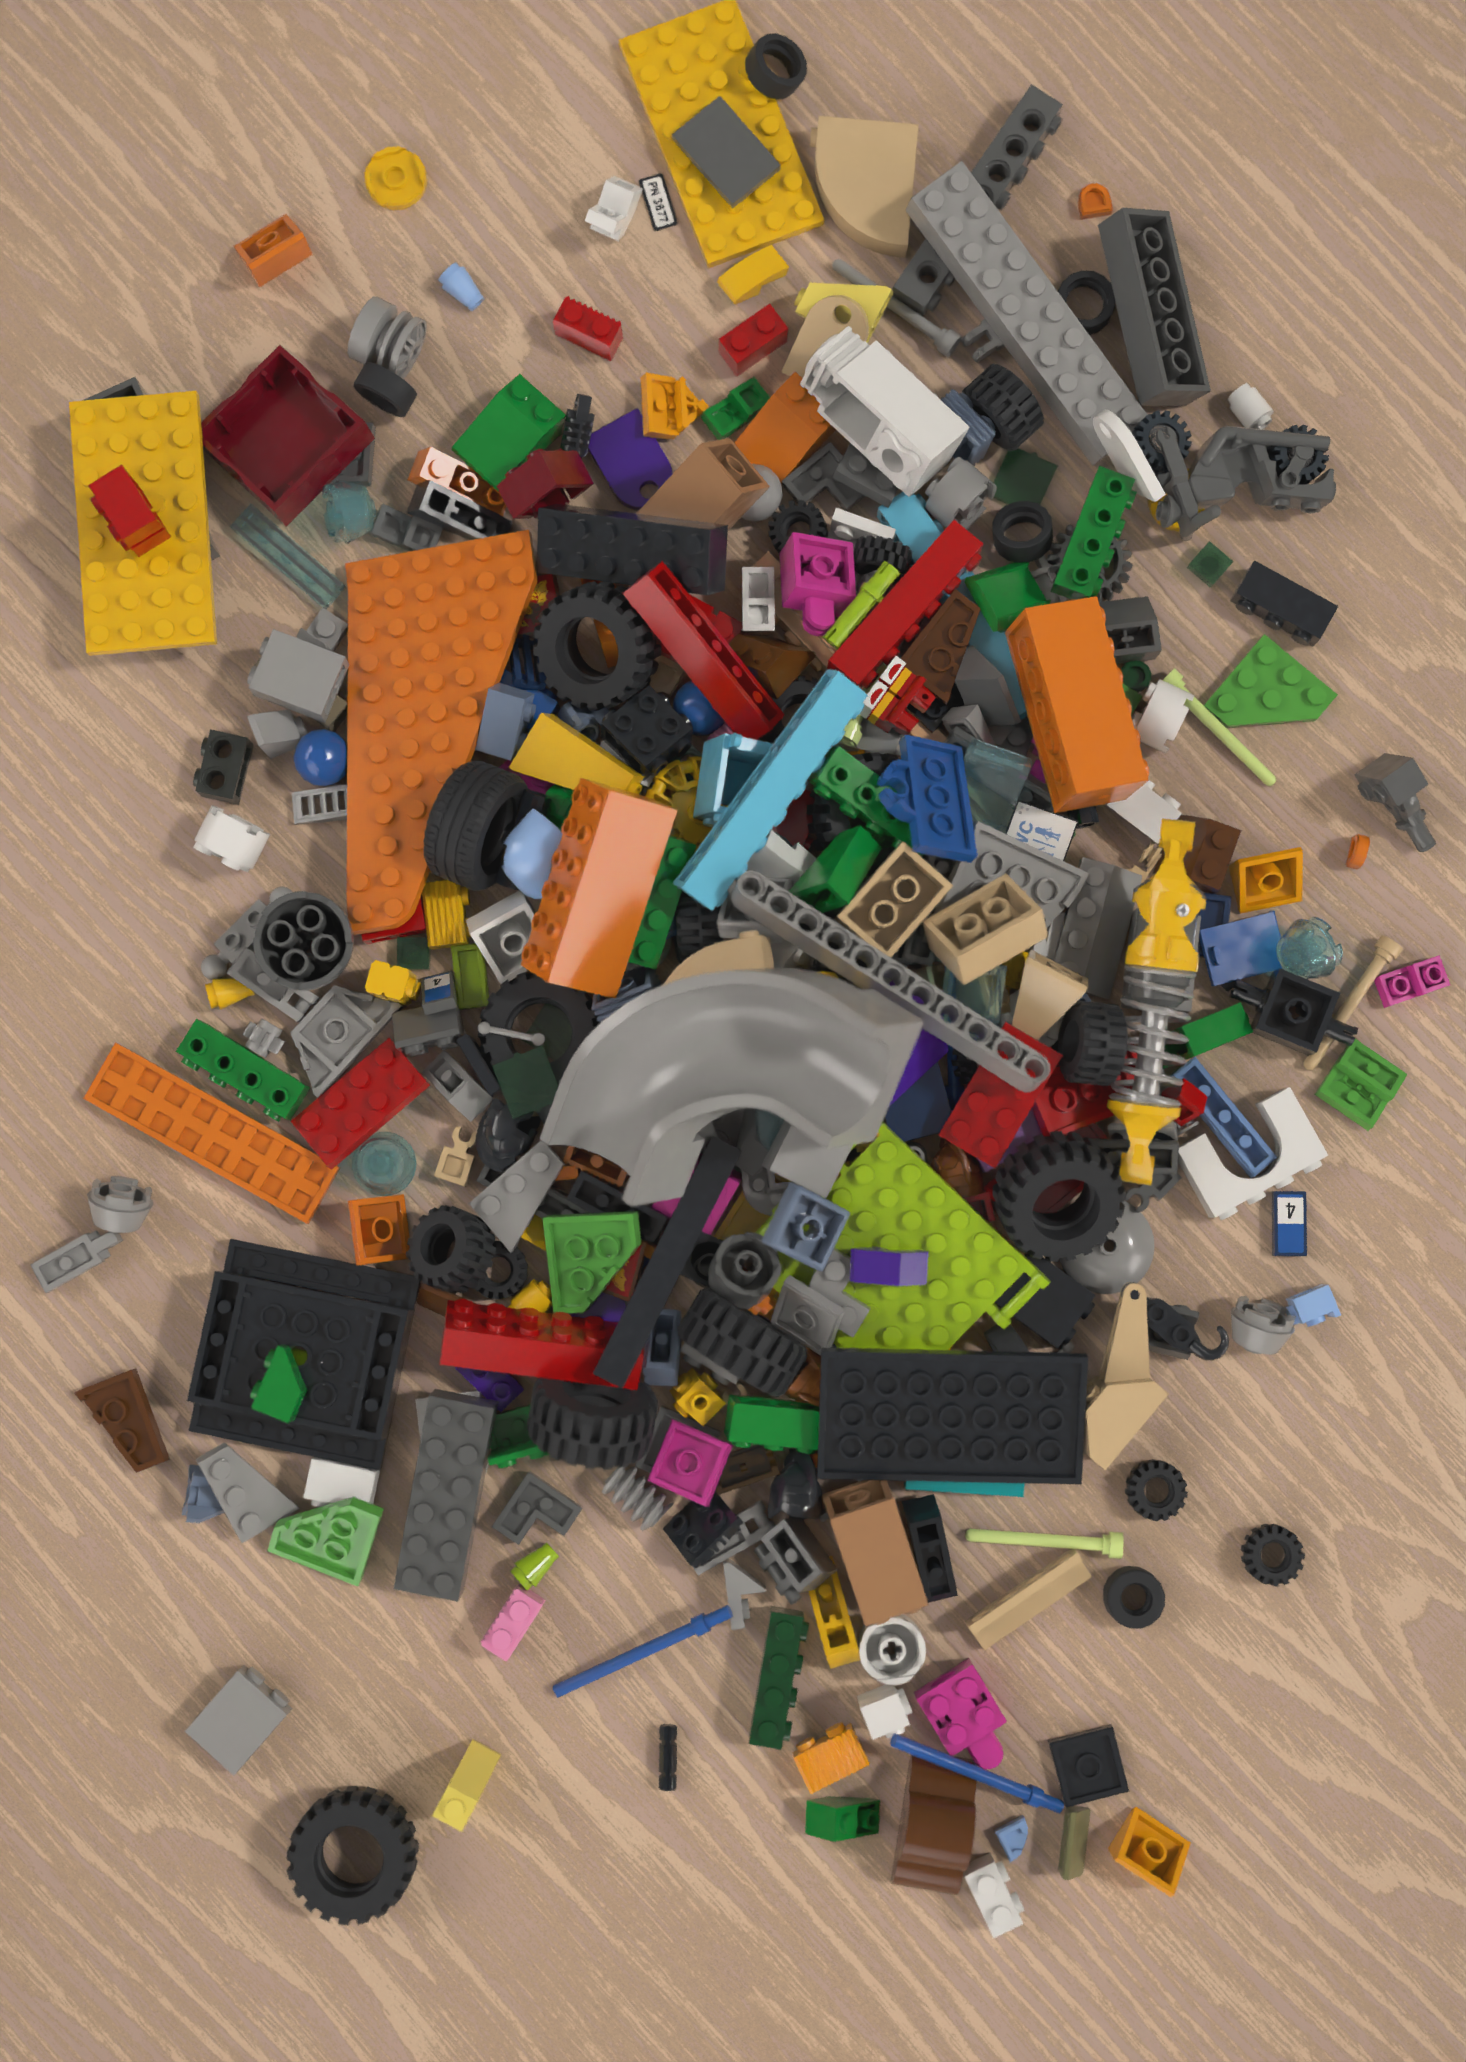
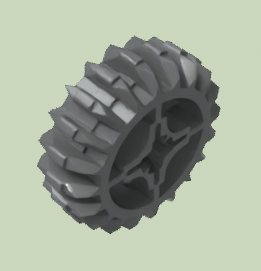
M1072 525L1066 527V534L1059 532L1056 536L1058 543H1052L1050 551L1053 554L1048 555L1046 558L1047 562L1052 565L1048 568L1049 573L1055 572L1056 575L1058 573L1074 531V526ZM1113 537L1109 548L1115 550L1112 557L1114 572L1113 576L1106 580L1104 577L1105 571L1103 567L1101 568L1098 578L1104 580L1097 596L1099 604L1102 602V596L1107 601L1112 600L1114 597L1113 592L1120 593L1123 590L1121 583H1127L1130 578L1126 572L1131 571L1133 564L1125 560L1131 558L1132 552L1122 550L1128 543L1127 539L1117 541Z

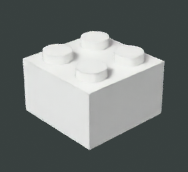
M520 890L466 920L470 935L500 984L507 979L510 981L517 977L516 975L528 971V969L521 966V955L524 945L528 943L532 931V918L536 912L528 898Z

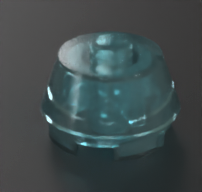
M336 480L334 484L323 486L322 498H328L326 504L327 513H324V519L330 537H334V542L344 541L346 544H349L373 530V518L376 516L374 501L370 498L368 490L364 485Z
M1318 917L1295 920L1277 943L1276 952L1282 968L1305 979L1323 978L1331 975L1335 967L1341 963L1343 957L1341 943L1335 945L1332 936L1328 932L1332 927Z
M374 1133L355 1150L352 1159L353 1174L358 1184L373 1195L391 1196L404 1190L414 1177L416 1171L414 1150L403 1137L395 1133Z

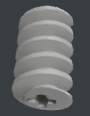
M617 1467L606 1479L602 1493L605 1495L614 1491L615 1493L612 1498V1503L614 1504L624 1500L621 1511L625 1513L633 1509L631 1521L634 1522L643 1518L644 1520L640 1527L642 1531L653 1527L674 1503L663 1507L666 1496L661 1494L654 1498L655 1485L644 1489L647 1478L643 1475L635 1480L636 1467L626 1471L624 1470L625 1467Z

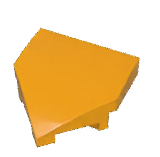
M646 372L640 378L643 435L645 437L675 439L709 407L703 399L699 401L686 386V379L683 376L676 380L674 377Z

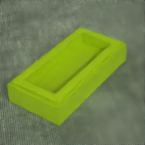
M476 943L451 946L459 1009L487 1007L489 1003L487 999L490 995L486 960Z

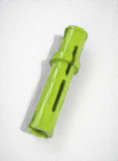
M883 561L869 581L862 583L859 587L861 590L855 599L848 605L827 633L824 634L823 638L837 650L840 648L869 610L876 603L879 604L882 601V595L900 575L894 566L890 563L888 565V562Z

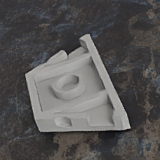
M334 985L290 1032L294 1044L299 1051L303 1068L311 1083L312 1092L317 1098L339 1078L392 1020V1013L399 1012L403 1008L399 1003Z

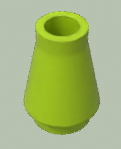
M546 1542L542 1547L514 1563L516 1566L510 1572L528 1591L532 1586L536 1588L559 1556Z

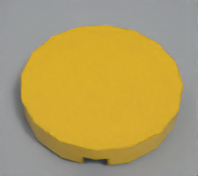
M400 146L386 147L376 152L371 157V161L368 167L366 166L364 172L365 186L372 200L381 207L390 210H403L415 205L424 195L427 186L426 169L420 157Z

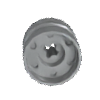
M373 296L367 301L355 321L348 342V356L363 365L365 363H377L404 379L413 368L422 349L427 330L426 321L420 317H412V314L408 311H403L397 316L398 310L396 305Z

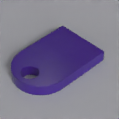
M638 408L591 434L588 451L615 497L630 509L639 511L649 500L640 493L643 486L652 484L659 489L673 474L671 464L656 438L643 435V417Z

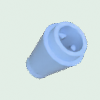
M456 262L450 265L438 279L444 291L471 311L475 310L485 299L465 267H460Z

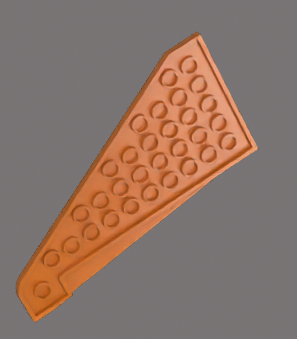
M530 530L345 563L348 587L349 663L347 699V911L353 935L398 928L405 924L416 910L430 872V868L424 858L423 845L426 825L432 806L450 775L461 765L471 762L477 744L488 688L501 681L537 584L533 540Z

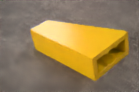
M542 712L509 766L515 772L573 790L579 784L582 777L640 794L642 789L640 784L644 779V776L554 714Z

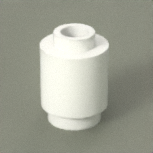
M1246 383L1237 388L1228 397L1227 400L1231 404L1230 410L1245 428L1263 430L1271 423L1272 419L1270 416L1273 413V409L1255 387L1251 388Z

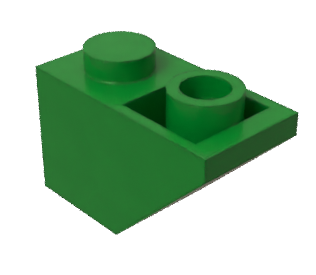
M282 1344L278 1345L276 1350L271 1349L266 1357L264 1367L267 1368V1372L263 1381L258 1380L252 1390L250 1398L254 1399L251 1408L283 1422L290 1423L295 1420L307 1389L291 1348Z
M834 1796L806 1800L805 1834L831 1842L878 1834L880 1800Z

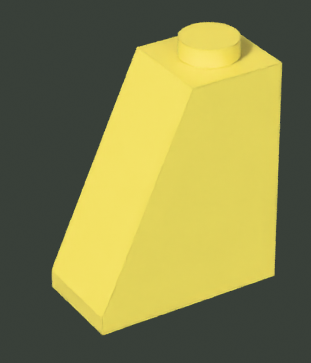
M809 283L807 289L802 288L795 299L794 305L797 306L795 312L800 317L806 319L810 309L823 298L831 295L850 297L861 305L867 315L869 334L866 342L868 343L894 292L887 286ZM839 305L836 308V317L840 322L847 323L851 319V311L847 306Z
M472 1739L432 1816L462 1832L501 1754Z

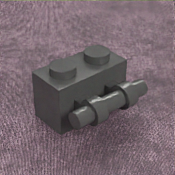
M800 1517L783 1519L761 1538L763 1544L754 1550L760 1559L759 1565L763 1571L769 1572L777 1584L776 1590L781 1596L785 1595L791 1605L802 1598L799 1593L815 1590L838 1570L807 1524Z

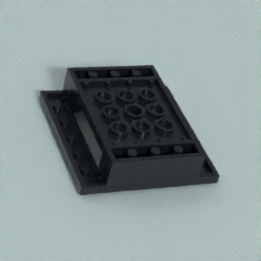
M230 1239L224 1270L215 1271L187 1398V1402L194 1403L188 1431L381 1470L421 1281L417 1280L414 1275L364 1265L356 1266L355 1263ZM257 1278H262V1279H267V1280H272V1281L287 1283V1284H291V1285H296V1286H301V1287H306V1288H311V1289H316V1290H321V1291H326V1292L341 1294V1295H345V1296H350V1297H355V1298H360V1299H365V1300H370V1301H375V1302H380V1303H373V1302H368V1301H363V1300H358V1299H353V1298L338 1296V1295H334V1294H329V1293H324V1292H319V1291H314V1290H309V1289H304V1288H299V1287H294V1286L279 1284V1283H275V1282L260 1280V1279H257ZM282 1344L289 1346L291 1350L295 1346H301L307 1351L308 1355L304 1364L297 1365L307 1391L295 1420L290 1423L283 1422L251 1408L254 1399L250 1398L252 1390L258 1380L263 1381L267 1372V1368L264 1367L266 1357L271 1349L276 1350L277 1346Z

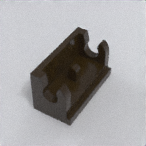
M755 1444L749 1448L730 1453L716 1487L717 1495L779 1475V1468L773 1451L764 1448V1445Z

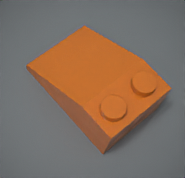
M796 372L770 397L734 443L751 464L770 468L778 476L781 485L782 480L806 462L836 431L817 412L820 403L814 395H810L808 390L800 385L803 378Z

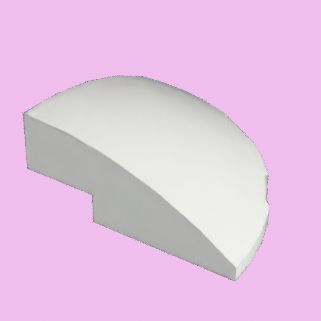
M770 830L766 836L767 842L758 853H754L747 862L748 868L746 872L755 871L764 877L792 879V884L794 885L816 858L799 843L791 847L773 830Z

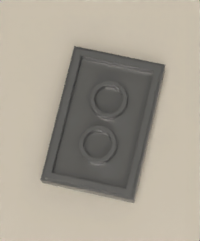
M721 96L717 97L672 134V140L732 209L781 169L778 161Z

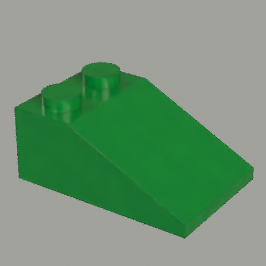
M518 374L495 395L455 442L451 450L493 488L499 491L496 485L506 478L505 474L509 470L524 464L531 452L537 449L545 450L562 434L566 414L521 374Z

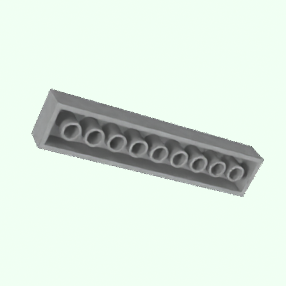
M963 161L913 196L906 208L908 215L1092 466L1108 454L1095 432L1093 418L1104 409L1110 410L1123 421L1132 433L1136 425L1147 416L1145 410Z

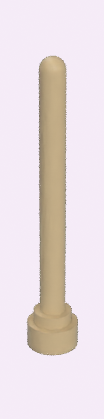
M1380 936L1374 945L1376 950L1373 954L1375 957L1333 1019L1343 1023L1347 1022L1385 964H1390L1392 960H1396L1403 951L1401 945L1389 937ZM1323 1036L1317 1053L1309 1055L1305 1059L1304 1068L1311 1071L1316 1068L1334 1039Z

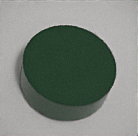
M1139 660L1130 661L1121 668L1123 684L1137 693L1142 692L1149 685L1151 671L1144 662Z

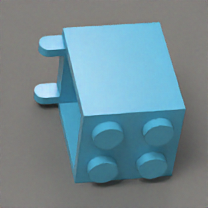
M724 733L705 741L693 818L703 820L704 826L714 827L727 809V807L721 806V804L730 805L773 743L745 738L741 734Z

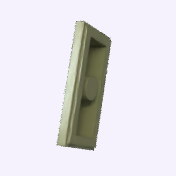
M1065 1807L1058 1871L1063 1880L1074 1879L1081 1876L1084 1872L1091 1812L1087 1807Z

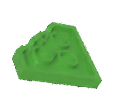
M1264 634L1204 706L1226 728L1245 725H1273L1296 721L1311 722L1316 721L1338 694Z
M638 1211L547 1215L542 1218L553 1313H584L589 1310L641 1245Z
M350 1497L279 1519L273 1529L267 1551L358 1587L366 1569L384 1508L356 1497Z

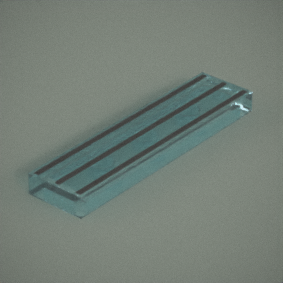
M250 504L231 524L230 527L234 532L324 609H327L345 590L346 586L253 504Z

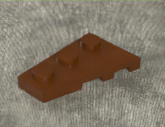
M956 589L901 657L906 663L904 667L916 676H922L927 679L923 686L944 705L948 703L981 609Z
M136 1368L74 1392L78 1399L84 1401L93 1412L92 1417L99 1425L102 1424L113 1438V1444L136 1473L170 1460Z

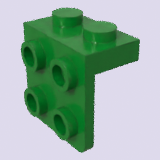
M530 1404L497 1413L490 1447L491 1452L487 1458L489 1466L497 1464L499 1469L516 1464V1459L529 1456L530 1460L549 1455L548 1452L543 1453L529 1436L527 1421Z

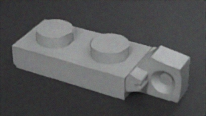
M98 1230L86 1233L32 1263L31 1267L45 1293H49L103 1263L105 1259L111 1256L108 1249L122 1242L123 1239L120 1233L110 1231L100 1236Z

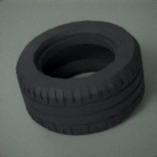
M478 760L461 765L450 775L432 806L424 834V858L428 867L435 875L473 891L487 889L496 884L495 877L505 849L501 843L502 833L507 824L514 821L523 791L528 789L524 780L516 774Z

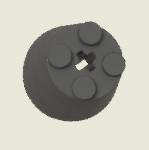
M306 891L292 892L274 900L261 913L263 915L258 922L255 938H253L254 952L260 967L275 982L294 990H314L333 982L347 967L354 946L353 930L344 911L332 900L316 893ZM313 941L311 946L312 953H307V950L310 949L309 942Z

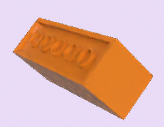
M1097 596L1025 608L1005 631L1054 813L1126 800L1149 781V766L1142 757L1140 735L1133 725L1131 703L1125 697L1122 686V671L1116 665L1114 643L1112 638L1108 637L1105 626V611L1100 607Z
M581 777L579 784L575 787L572 794L573 803L569 815L562 825L563 835L559 847L552 856V868L549 878L542 887V900L539 909L532 918V931L528 943L524 945L522 950L521 966L549 983L616 999L677 810L649 797Z

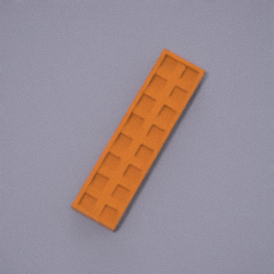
M116 1042L83 1098L306 1224L310 1223L341 1168L336 1166L331 1170L311 1150Z

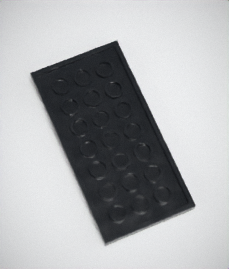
M821 1347L817 1479L1082 1485L1088 1355L1087 1353Z

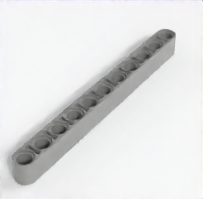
M755 871L745 872L739 877L731 894V900L737 909L861 989H873L924 1021L922 1028L1020 1091L1031 1092L1049 1076L1050 1064L1044 1056ZM742 888H750L756 895H748ZM775 905L780 907L783 911V914H778L774 912L771 906ZM804 923L808 925L812 932L802 930L799 924ZM827 941L836 943L840 950L831 949ZM855 960L864 961L868 968L858 966ZM884 977L892 979L896 987L885 983ZM912 995L920 997L924 1005L917 1004L913 1000ZM940 1014L948 1015L952 1023L945 1022ZM969 1032L976 1033L980 1041L973 1040ZM997 1050L1004 1051L1008 1060L1001 1058ZM1025 1068L1033 1070L1036 1078L1030 1077Z

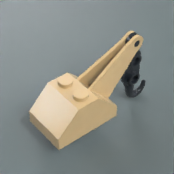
M1127 1282L1122 1286L1099 1376H1094L1091 1381L1087 1379L1084 1453L1104 1470L1110 1466L1169 1395L1162 1387L1150 1379L1148 1327L1174 1348L1193 1353L1207 1361L1221 1358L1229 1347V1337L1222 1326L1217 1327V1331L1221 1336L1219 1346L1215 1349L1205 1347L1189 1321L1162 1299L1147 1298L1144 1287L1136 1282Z

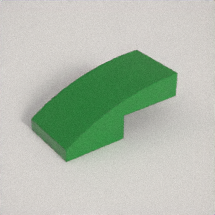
M752 377L731 390L727 398L705 410L701 415V419L717 440L725 439L754 419L770 399V396L757 379Z

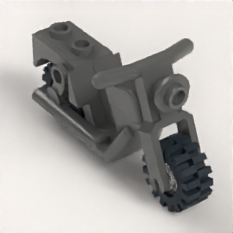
M1160 410L1154 411L1151 415L1145 416L1132 432L1165 494L1167 493L1163 501H1159L1157 505L1156 519L1160 521L1163 528L1178 522L1180 538L1183 541L1191 540L1193 533L1201 526L1221 515L1220 507L1228 503L1235 496V488L1243 482L1248 483L1255 504L1271 506L1273 510L1294 508L1301 509L1303 513H1317L1332 502L1336 493L1334 469H1329L1318 477L1325 470L1326 465L1324 464L1329 460V455H1324V453L1329 450L1330 437L1315 435L1317 430L1314 428L1307 432V425H1301L1299 428L1297 425H1293L1282 432L1232 426L1222 427L1204 442L1189 471H1187L1183 459L1189 454L1187 450L1192 445V441H1187L1191 437V432H1184L1183 429L1187 426L1185 421L1181 424L1177 422L1180 416L1175 414L1171 418L1169 417L1170 411L1165 410L1161 415ZM1316 477H1318V478L1314 481V484H1308V483H1310L1312 480H1314Z

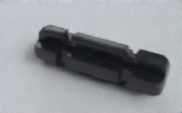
M663 1724L659 1727V1740H661V1743H659V1772H661V1775H659V1789L661 1791H674L677 1786V1775L674 1774V1772H677V1743H675V1740H677V1726L674 1724Z

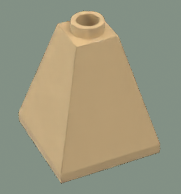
M1030 949L1025 962L1012 1025L1039 1040L1085 994L1088 988V978Z

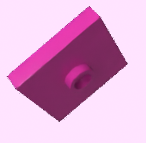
M672 1419L647 1481L703 1506H709L733 1445Z

